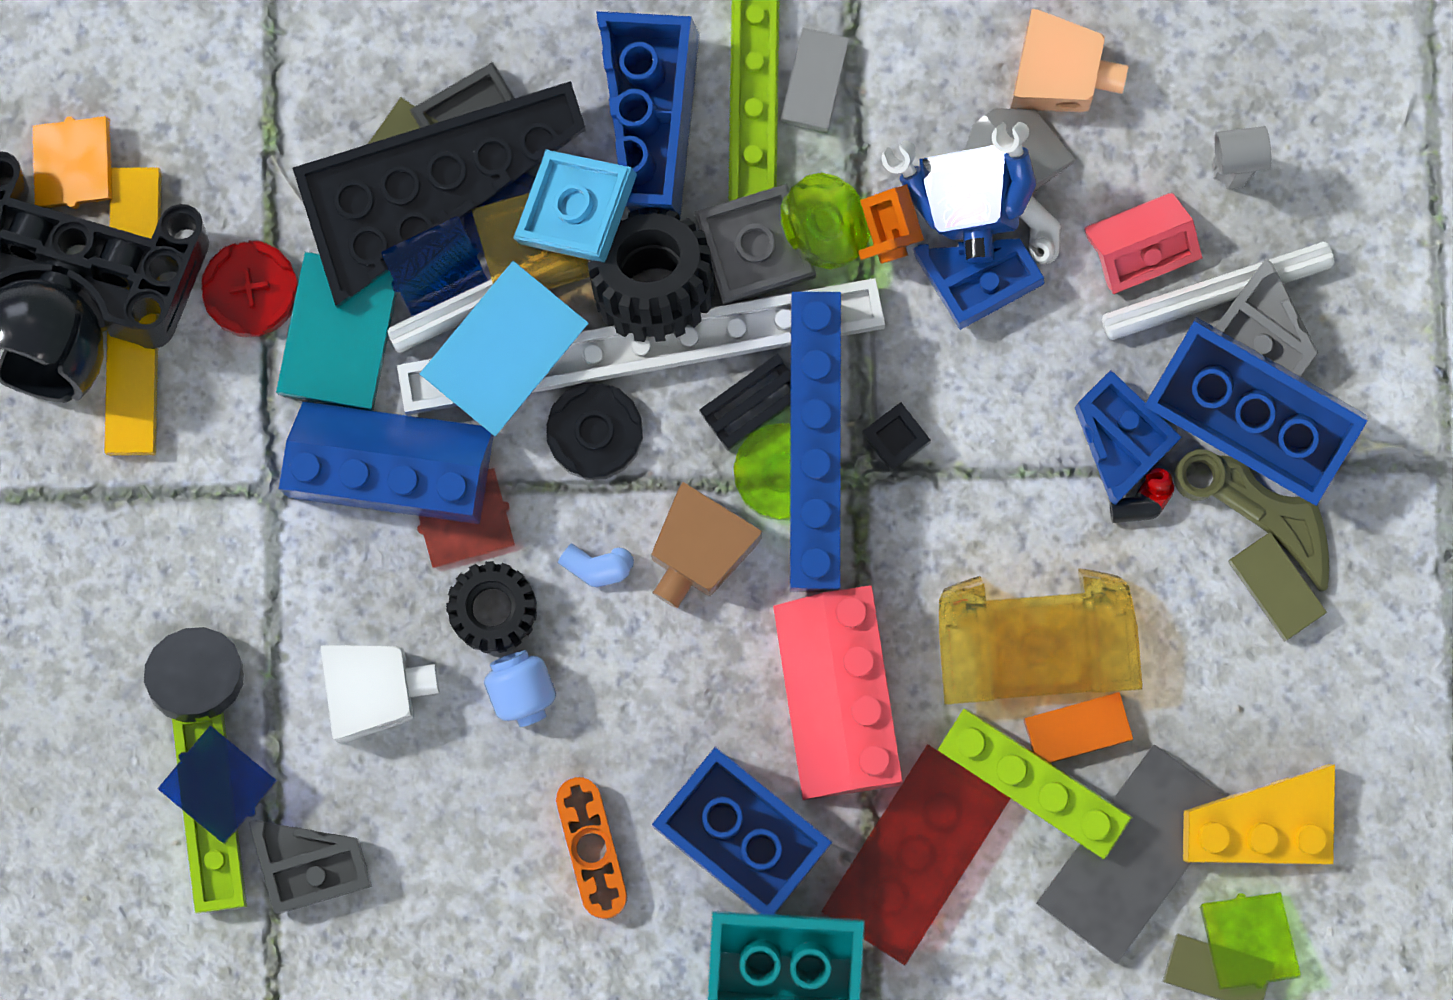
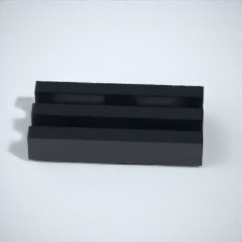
M776 354L699 409V413L727 451L790 407L789 392L731 435H728L725 431L726 427L785 385L790 389V369L785 366L779 354ZM775 370L777 371L779 377L718 420L716 419L715 413Z

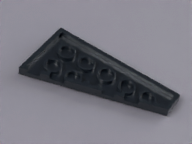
M571 81L293 167L292 169L335 306L339 308L392 270L393 264H400L395 262L396 256L401 255L404 257V260L407 259L412 244L426 245V243L410 240H417V237L421 236V241L427 239L431 242L433 235L426 237L429 231H431L430 234L435 231L437 232L434 237L435 239L438 234L446 231L440 228V226L448 229L453 220H455L453 225L456 224V221L458 222L541 163L546 150L556 152L586 130ZM406 242H408L407 247L404 248L402 244L406 246ZM413 246L412 251H413V249H415V248H420V249H421L422 247ZM395 248L391 265H389L392 249ZM398 248L406 249L402 254H397ZM398 257L397 261H402V258Z

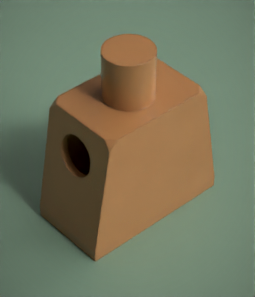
M682 482L651 554L652 560L667 570L653 591V594L676 609L691 586L711 596L759 544L762 539V531Z

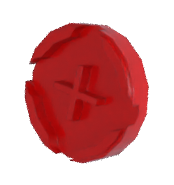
M262 241L233 243L223 247L209 260L201 282L202 298L207 313L223 330L239 337H260L276 331L290 318L298 287V279L291 262L277 248Z

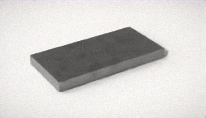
M1154 744L1111 801V803L1131 815L1132 819L1107 858L1102 859L1079 844L1035 904L1113 963L1117 964L1192 863L1183 861L1184 811L1225 798V796Z

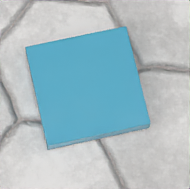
M546 150L513 238L520 245L592 261L605 262L637 173L631 167Z

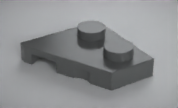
M259 820L249 822L275 915L372 887L358 838Z

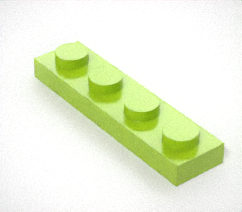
M963 708L937 749L1102 859L1107 858L1132 819L1131 815L967 708Z
M224 712L210 719L208 716L195 718L196 722H181L172 719L195 913L200 914L247 907Z

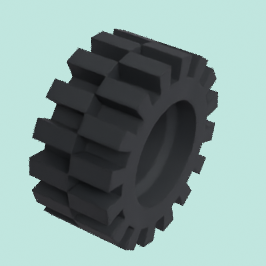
M486 561L485 565L478 566L474 564L470 566L468 572L465 574L461 572L455 578L457 582L454 587H450L448 592L449 602L446 603V611L449 615L451 627L466 645L473 649H479L484 653H491V651L502 653L512 646L516 648L522 643L521 640L526 635L529 636L533 630L532 624L534 620L536 621L537 601L530 584L523 574L505 563L500 565L495 564L494 561ZM488 589H497L504 592L511 602V611L508 618L497 626L481 624L476 620L473 613L475 599L480 593Z

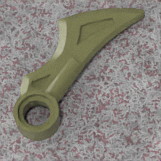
M1196 449L1187 453L1176 464L1173 472L1174 484L1184 497L1193 501H1203L1214 496L1267 533L1271 532L1273 537L1300 564L1320 592L1328 588V542L1318 505L1315 506L1300 496H1283L1270 491L1254 477L1248 466L1230 456L1216 455L1208 450ZM1202 462L1211 469L1212 481L1208 487L1196 488L1189 483L1186 471L1191 463Z

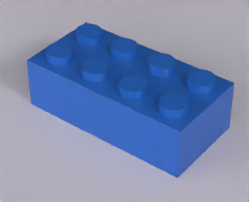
M1198 317L1193 321L1144 407L1315 506L1319 503L1368 421L1367 415Z

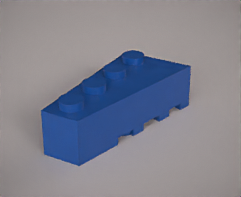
M596 11L603 48V64L609 89V106L615 131L618 165L631 167L637 173L626 207L630 212L638 210L639 215L647 214L648 208H659L660 214L664 215L671 210L679 213L681 220L700 33L691 16Z

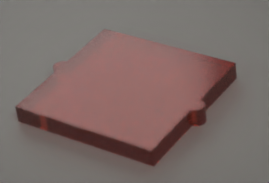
M494 468L488 469L480 524L419 516L421 524L417 527V531L419 534L424 535L432 568L515 546L506 513L509 511L510 505L508 502L503 501Z

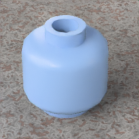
M520 650L490 663L492 671L485 677L484 686L495 714L499 719L503 721L517 720L519 727H524L547 717L544 709L555 700L556 690L542 658L529 656L527 650Z

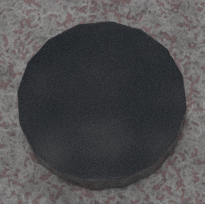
M582 383L565 391L552 405L546 424L547 444L555 461L569 474L586 480L608 479L623 472L637 457L643 440L642 418L634 401L619 388L611 385Z
M205 627L185 628L167 635L153 648L145 663L144 683L153 705L166 717L181 722H196L195 718L208 716L210 719L220 715L235 702L243 686V664L235 644L222 633Z

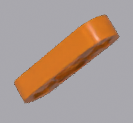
M582 777L571 778L560 786L556 796V804L581 899L585 909L591 915L599 919H610L619 915L625 908L627 891L599 789L592 781ZM580 787L584 794L592 793L593 801L586 804V811L589 820L596 816L600 817V826L588 825L581 827L574 833L571 832L570 823H580L576 809L574 807L567 808L565 805V800L572 797L571 789ZM588 834H597L606 843L605 855L601 860L594 863L583 861L577 851L580 839ZM612 863L614 873L603 875L609 889H617L619 897L612 900L611 909L604 911L601 904H592L590 896L598 892L595 877L593 876L584 881L583 871H598Z

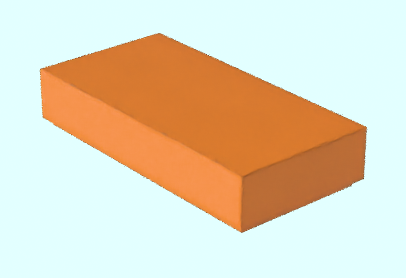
M1120 692L1023 719L1032 751L1050 763L1133 740Z

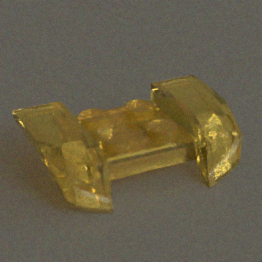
M1078 568L1081 593L986 600L985 586L981 576L945 588L939 599V638L944 705L994 701V699L1143 689L1138 626L1129 585L1118 575Z

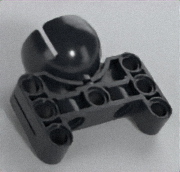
M0 151V179L12 177L7 184L0 186V349L4 350L0 358V383L20 393L47 401L66 403L72 399L79 401L90 390L100 373L104 358L102 332L108 330L111 337L135 343L149 349L162 347L171 340L208 252L209 240L201 214L196 208L186 204L174 205L164 211L150 239L27 203L29 187L18 160L12 154ZM182 230L194 231L188 238H174ZM85 245V248L77 254H66L68 249L73 246ZM171 271L177 273L176 276L169 281L164 282L157 280V278L165 272ZM146 315H160L159 318L151 324L139 323L140 320Z

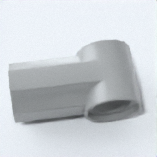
M1266 126L1215 132V157L1212 161L1214 179L1223 182L1227 189L1243 188L1250 176L1254 175L1256 171L1269 170L1271 168V145Z

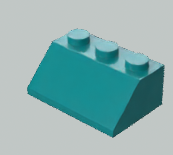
M712 911L707 1000H860L864 920Z

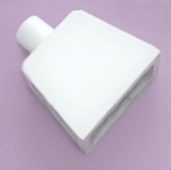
M320 646L333 740L338 743L348 742L414 719L412 697L439 693L436 665L431 664L408 668L406 653L402 647Z

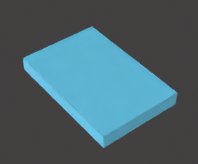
M512 261L424 367L420 375L496 437L589 323L516 262Z

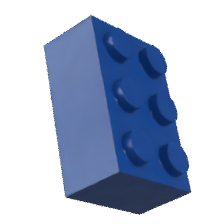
M716 747L713 748L651 824L657 832L758 914L775 915L832 844V841Z

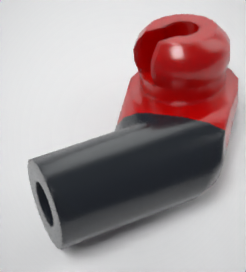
M1163 468L1152 469L1147 473L1146 480L1135 497L1122 498L1116 505L1109 500L1111 522L1142 521L1158 517L1174 493V483L1170 472Z

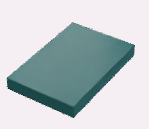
M305 252L276 393L281 396L373 411L388 340L387 330L391 326L399 286L397 280H400L401 271L398 269L390 270L337 308L320 255Z

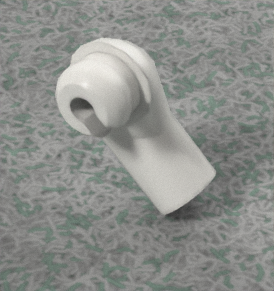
M1031 196L1024 213L1019 216L1030 227L1028 252L1036 264H1050L1057 258L1060 252L1061 225L1049 211Z

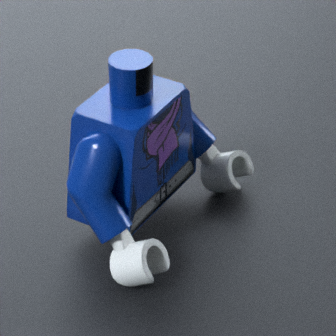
M1002 122L992 133V146L919 159L920 167L914 166L912 163L916 157V148L912 142L902 141L899 145L900 151L905 157L903 161L898 160L894 156L893 150L890 147H887L882 154V163L888 171L896 174L902 173L899 180L902 185L908 186L913 205L933 230H936L938 234L947 238L964 240L965 262L985 263L994 260L993 235L1015 231L1018 228L1019 216L1024 213L1036 188L1037 183L1029 151L1027 148L1022 147V144L1029 136V128L1023 122H1018L1012 128L1014 139L1008 135L1006 124Z

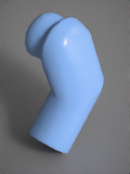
M571 543L559 558L558 564L589 586L602 587L623 581L629 575L634 559L628 550L620 547L614 548L611 553L592 558Z

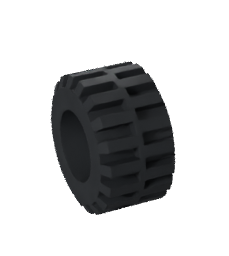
M648 208L647 214L640 215L638 210L628 212L629 218L623 221L620 220L606 261L590 260L588 262L597 311L601 312L602 320L608 327L615 325L616 333L623 337L633 333L635 341L645 342L647 337H655V342L666 341L665 335L673 333L677 338L686 334L685 327L687 325L695 328L702 321L701 313L709 312L712 306L711 297H715L713 268L706 236L702 230L696 231L695 222L688 217L680 221L679 213L671 210L666 215L660 214L659 208ZM661 268L672 271L665 278L653 282H639L632 279L638 273L648 269Z

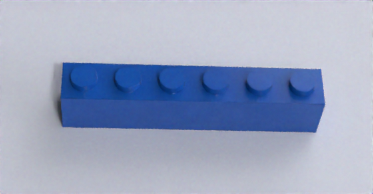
M791 292L790 592H829L840 590L841 292Z

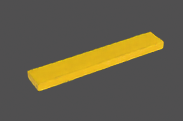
M159 167L111 168L112 200H110L109 227L151 239L161 217L162 171ZM146 315L139 323L151 324L159 318V315ZM108 330L104 453L108 456L156 455L158 348H144L138 344L111 337Z

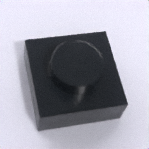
M902 402L862 431L863 437L891 473L931 442V439Z

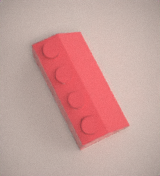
M872 585L822 592L774 605V616L803 801L900 786L902 784V775Z

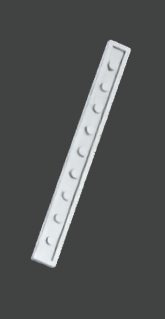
M876 278L801 291L841 292V336L880 330L885 327ZM791 293L710 308L708 313H701L702 321L695 328L687 325L685 327L686 334L677 338L673 333L665 335L666 341L655 342V337H647L645 342L635 341L633 333L623 337L616 333L615 325L582 331L532 393L790 346ZM431 359L397 365L404 411L407 416L457 407L454 402L420 375V372Z

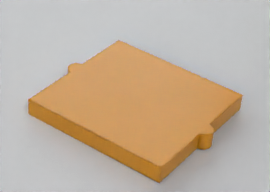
M68 116L64 122L32 126L34 205L44 208L69 206L72 209H77L80 204L112 200L110 118L102 116L76 120Z

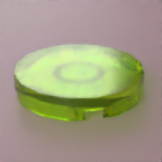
M822 172L805 176L790 188L789 193L784 196L781 204V224L787 241L795 251L800 249L803 254L808 256L805 260L814 266L831 270L848 265L859 257L858 250L867 247L871 236L860 202L862 198L851 185L838 176Z
M790 424L766 425L751 433L738 449L733 466L735 487L744 504L757 515L771 520L786 521L790 520Z

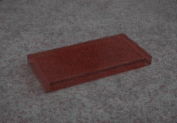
M927 744L821 913L829 918L864 920L863 940L905 966L1011 798Z

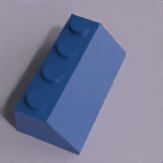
M302 402L286 440L278 489L288 498L480 524L494 435L480 425Z

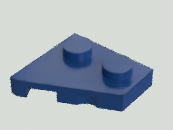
M1020 238L994 241V260L985 263L965 262L964 242H958L959 247L929 248V244H920L913 248L914 256L959 330L1044 285V276Z
M1110 370L1077 403L1075 411L1110 502L1116 505L1182 437L1158 414L1144 407L1145 402Z

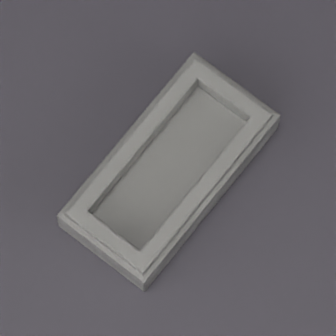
M802 27L781 123L828 133L849 44L848 37Z

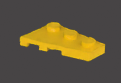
M1327 764L1315 768L1313 771L1291 778L1287 777L1248 792L1237 793L1185 810L1183 861L1333 864L1335 764Z

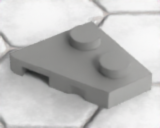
M1266 258L1215 328L1301 376L1318 354V351L1273 263Z

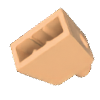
M1031 9L1011 109L1066 112L1089 111L1095 89L1123 93L1128 65L1101 60L1105 36L1101 33L1041 10Z

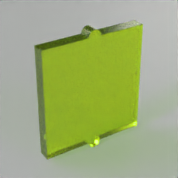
M1281 892L1246 897L1243 893H1239L1235 899L1201 904L1200 910L1219 990L1255 985L1256 988L1262 989L1266 983L1296 979L1301 976Z

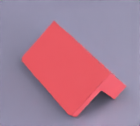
M1173 193L1163 195L1085 227L1086 237L1099 254L1106 284L1113 294L1202 259L1194 221Z

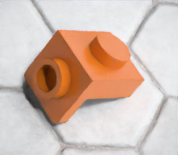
M907 185L895 187L860 200L874 244L873 246L858 250L861 260L878 255L880 264L908 256L906 246L924 241Z

